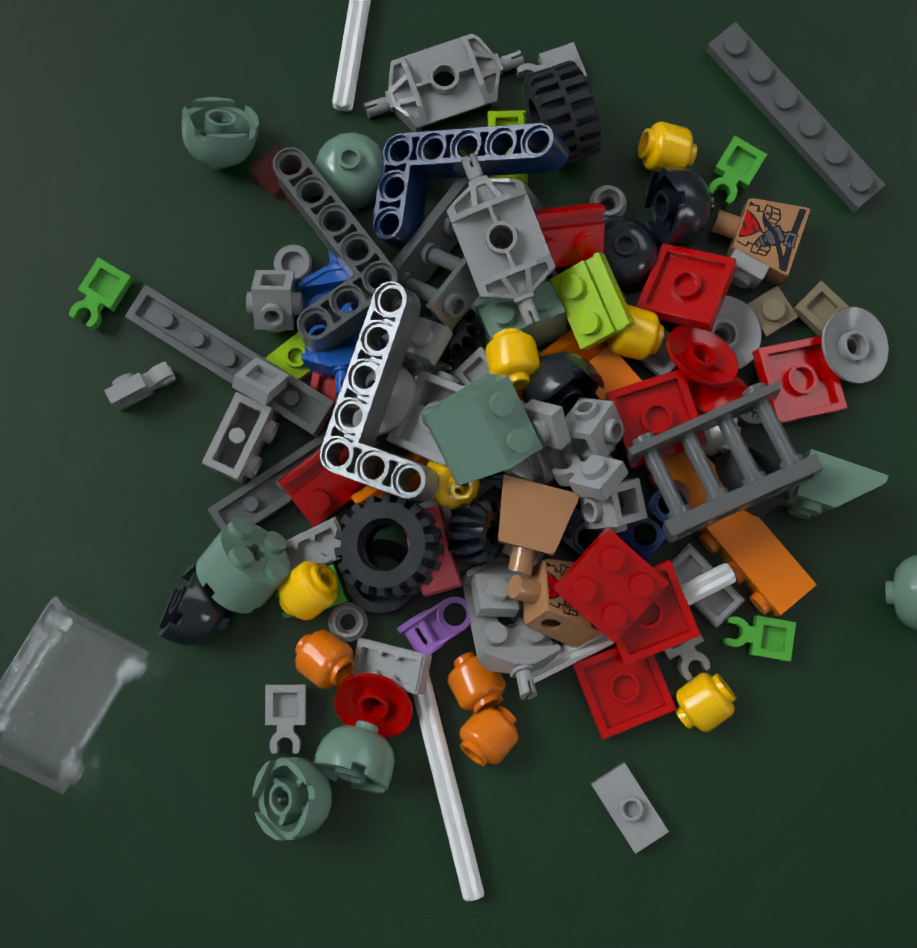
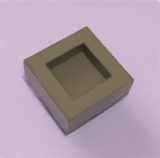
M820 281L797 304L794 311L818 336H821L828 319L835 312L849 306L824 282Z
M778 285L747 304L758 318L763 340L798 318V315Z

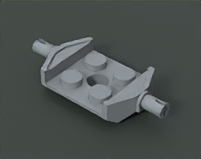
M469 34L392 60L389 73V87L385 91V97L364 103L367 116L370 119L388 111L395 112L413 132H422V127L489 104L491 109L497 108L500 75H503L505 71L525 64L524 58L520 50L499 58L498 54H493L480 37ZM446 71L451 73L455 80L449 86H439L434 81L435 75Z
M470 154L469 158L473 167H471L467 156L460 159L470 181L468 182L469 187L447 209L448 218L456 233L480 299L514 301L515 304L518 303L525 327L532 325L528 312H530L534 323L541 321L532 299L534 296L533 292L554 271L555 264L522 180L488 178L487 175L484 176L477 154ZM504 227L512 233L513 242L508 248L498 249L491 244L489 236L494 229Z
M500 545V555L494 558L491 564L478 565L466 571L462 579V587L478 662L488 671L510 674L511 678L516 677L520 699L525 700L527 695L528 700L538 695L532 675L533 671L542 669L553 661L561 648L560 644H552L551 637L526 626L523 616V601L518 600L519 610L515 617H509L513 620L515 628H506L499 623L497 617L476 616L470 583L475 573L523 575L522 573L508 570L510 558H507L501 552L503 545Z

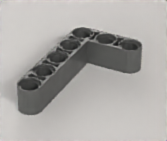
M287 147L280 150L273 159V169L283 192L350 277L304 309L297 319V328L305 346L315 353L329 351L363 327L372 297L376 291L373 286L382 280L399 283V279L394 266L308 157L300 149ZM292 169H300V171L294 175H286V173ZM314 196L322 197V199L316 203L307 202L310 198ZM335 224L345 225L342 230L337 232L329 231ZM355 253H368L362 260H351ZM400 296L394 299L392 306L399 301ZM354 302L359 304L352 312L345 313L341 311L342 307L347 303ZM316 325L327 326L322 334L315 336L309 334L310 330Z
M388 281L382 283L372 297L320 449V460L327 470L402 498L426 501L435 496L439 489V478L435 470L427 465L374 447L421 308L420 300L414 292L397 282ZM402 295L403 299L400 308L392 312L394 299ZM388 333L389 342L387 346L379 350V340L384 334ZM375 371V382L367 389L366 378L371 372ZM361 409L363 414L362 420L359 425L354 427L353 416L356 411ZM347 447L349 458L342 465L340 463V454ZM382 459L385 469L382 476L377 478L374 472L375 465ZM419 472L421 484L413 492L410 488V479L414 473Z

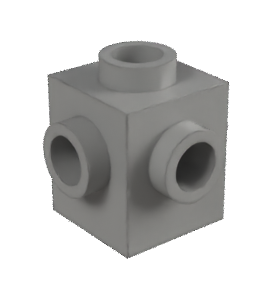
M255 271L251 292H247L246 295L247 314L253 315L255 330H267L278 333L294 329L296 315L303 311L302 292H296L294 271Z
M579 398L565 417L571 442L564 448L567 454H577L581 461H586L591 454L608 457L625 432L614 401Z
M639 478L622 480L606 501L579 495L581 513L586 529L603 528L604 530L608 527L614 533H619L627 530V524L648 518Z

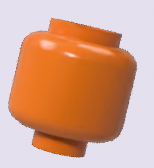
M318 630L311 635H305L300 639L295 649L297 654L295 659L296 669L301 675L321 689H329L333 686L338 687L343 680L351 676L355 667L353 650L350 645L328 630Z
M474 652L463 654L453 662L455 668L448 675L447 682L462 709L467 711L473 710L476 714L483 706L494 708L501 703L506 682L500 672L488 671L478 662Z
M498 705L496 709L490 706H483L476 714L474 712L461 727V750L480 766H485L486 763L491 765L499 764L518 741L519 734L514 726L516 718L503 706Z

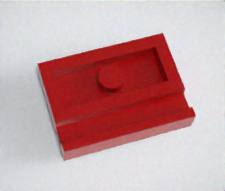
M601 203L533 210L555 268L573 266L583 260L586 261L592 258L593 254L597 252L604 253L605 224L602 221L605 206Z
M347 447L340 454V463L342 465L349 458ZM320 449L278 480L279 484L313 527L351 500V496L366 485L327 470L321 463Z

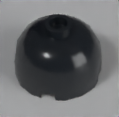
M662 167L660 171H653L647 181L644 194V208L651 207L654 221L646 220L647 227L655 236L658 244H675L690 241L704 230L714 209L713 195L710 193L704 179L689 168Z
M620 216L607 219L603 222L605 224L604 254L622 295L635 293L646 284L651 269L656 262L659 253L656 238L645 224L634 218Z
M558 352L540 357L539 368L529 376L531 382L522 392L523 401L526 404L534 399L557 405L563 408L564 416L566 417L579 398L599 400L596 391L599 386L604 389V381L594 366L585 358L571 352Z
M192 564L182 576L183 579L188 581L186 586L182 585L179 590L175 588L159 625V628H162V630L158 633L159 637L183 646L202 644L208 641L215 631L223 633L232 615V612L226 610L225 607L218 604L212 598L215 592L207 583L204 587L201 585L196 573V564Z

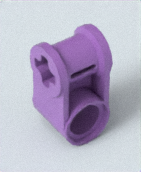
M460 597L444 599L431 609L414 616L399 626L397 630L400 634H405L415 651L432 654L446 645L447 641L470 626L466 600ZM453 603L461 604L466 610V619L459 626L449 625L444 617L446 608ZM417 628H419V630L425 637L427 644H425L424 640L418 633Z

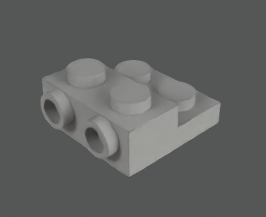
M421 370L415 381L416 399L413 409L407 419L398 428L389 433L386 440L399 448L447 467L421 413L463 389L465 386L459 385V379L444 371L439 370L437 375H433Z

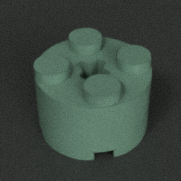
M235 517L222 529L199 557L196 564L197 577L203 587L207 583L215 592L212 598L218 604L237 613H251L255 608L263 606L288 576L290 561L285 551L287 542L283 536L275 531L267 532L265 529L249 523L242 517Z

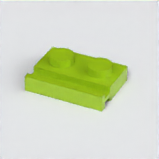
M601 252L593 254L592 258L586 261L583 260L550 279L566 311V317L579 347L582 350H588L620 333L626 327L635 325L606 256Z

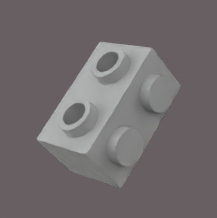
M236 392L205 454L202 464L209 470L242 485H245L248 478L254 479L262 463V458L259 457V454L265 443L270 444L273 441L279 428V423L276 422L278 416L274 410L267 405L264 406L256 400Z

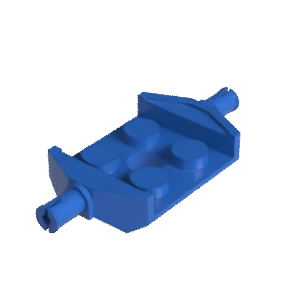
M330 251L328 266L321 268L298 282V287L303 295V310L350 278ZM377 283L373 286L374 289L378 288ZM354 302L347 303L342 307L341 311L345 313L352 312L359 304ZM316 325L310 330L309 334L313 336L322 334L327 326ZM361 329L329 351L315 353L305 346V353L301 354V359L307 369L319 375H333L335 377V396L337 398ZM381 339L379 340V345H378V346H379V350H382V342H381Z

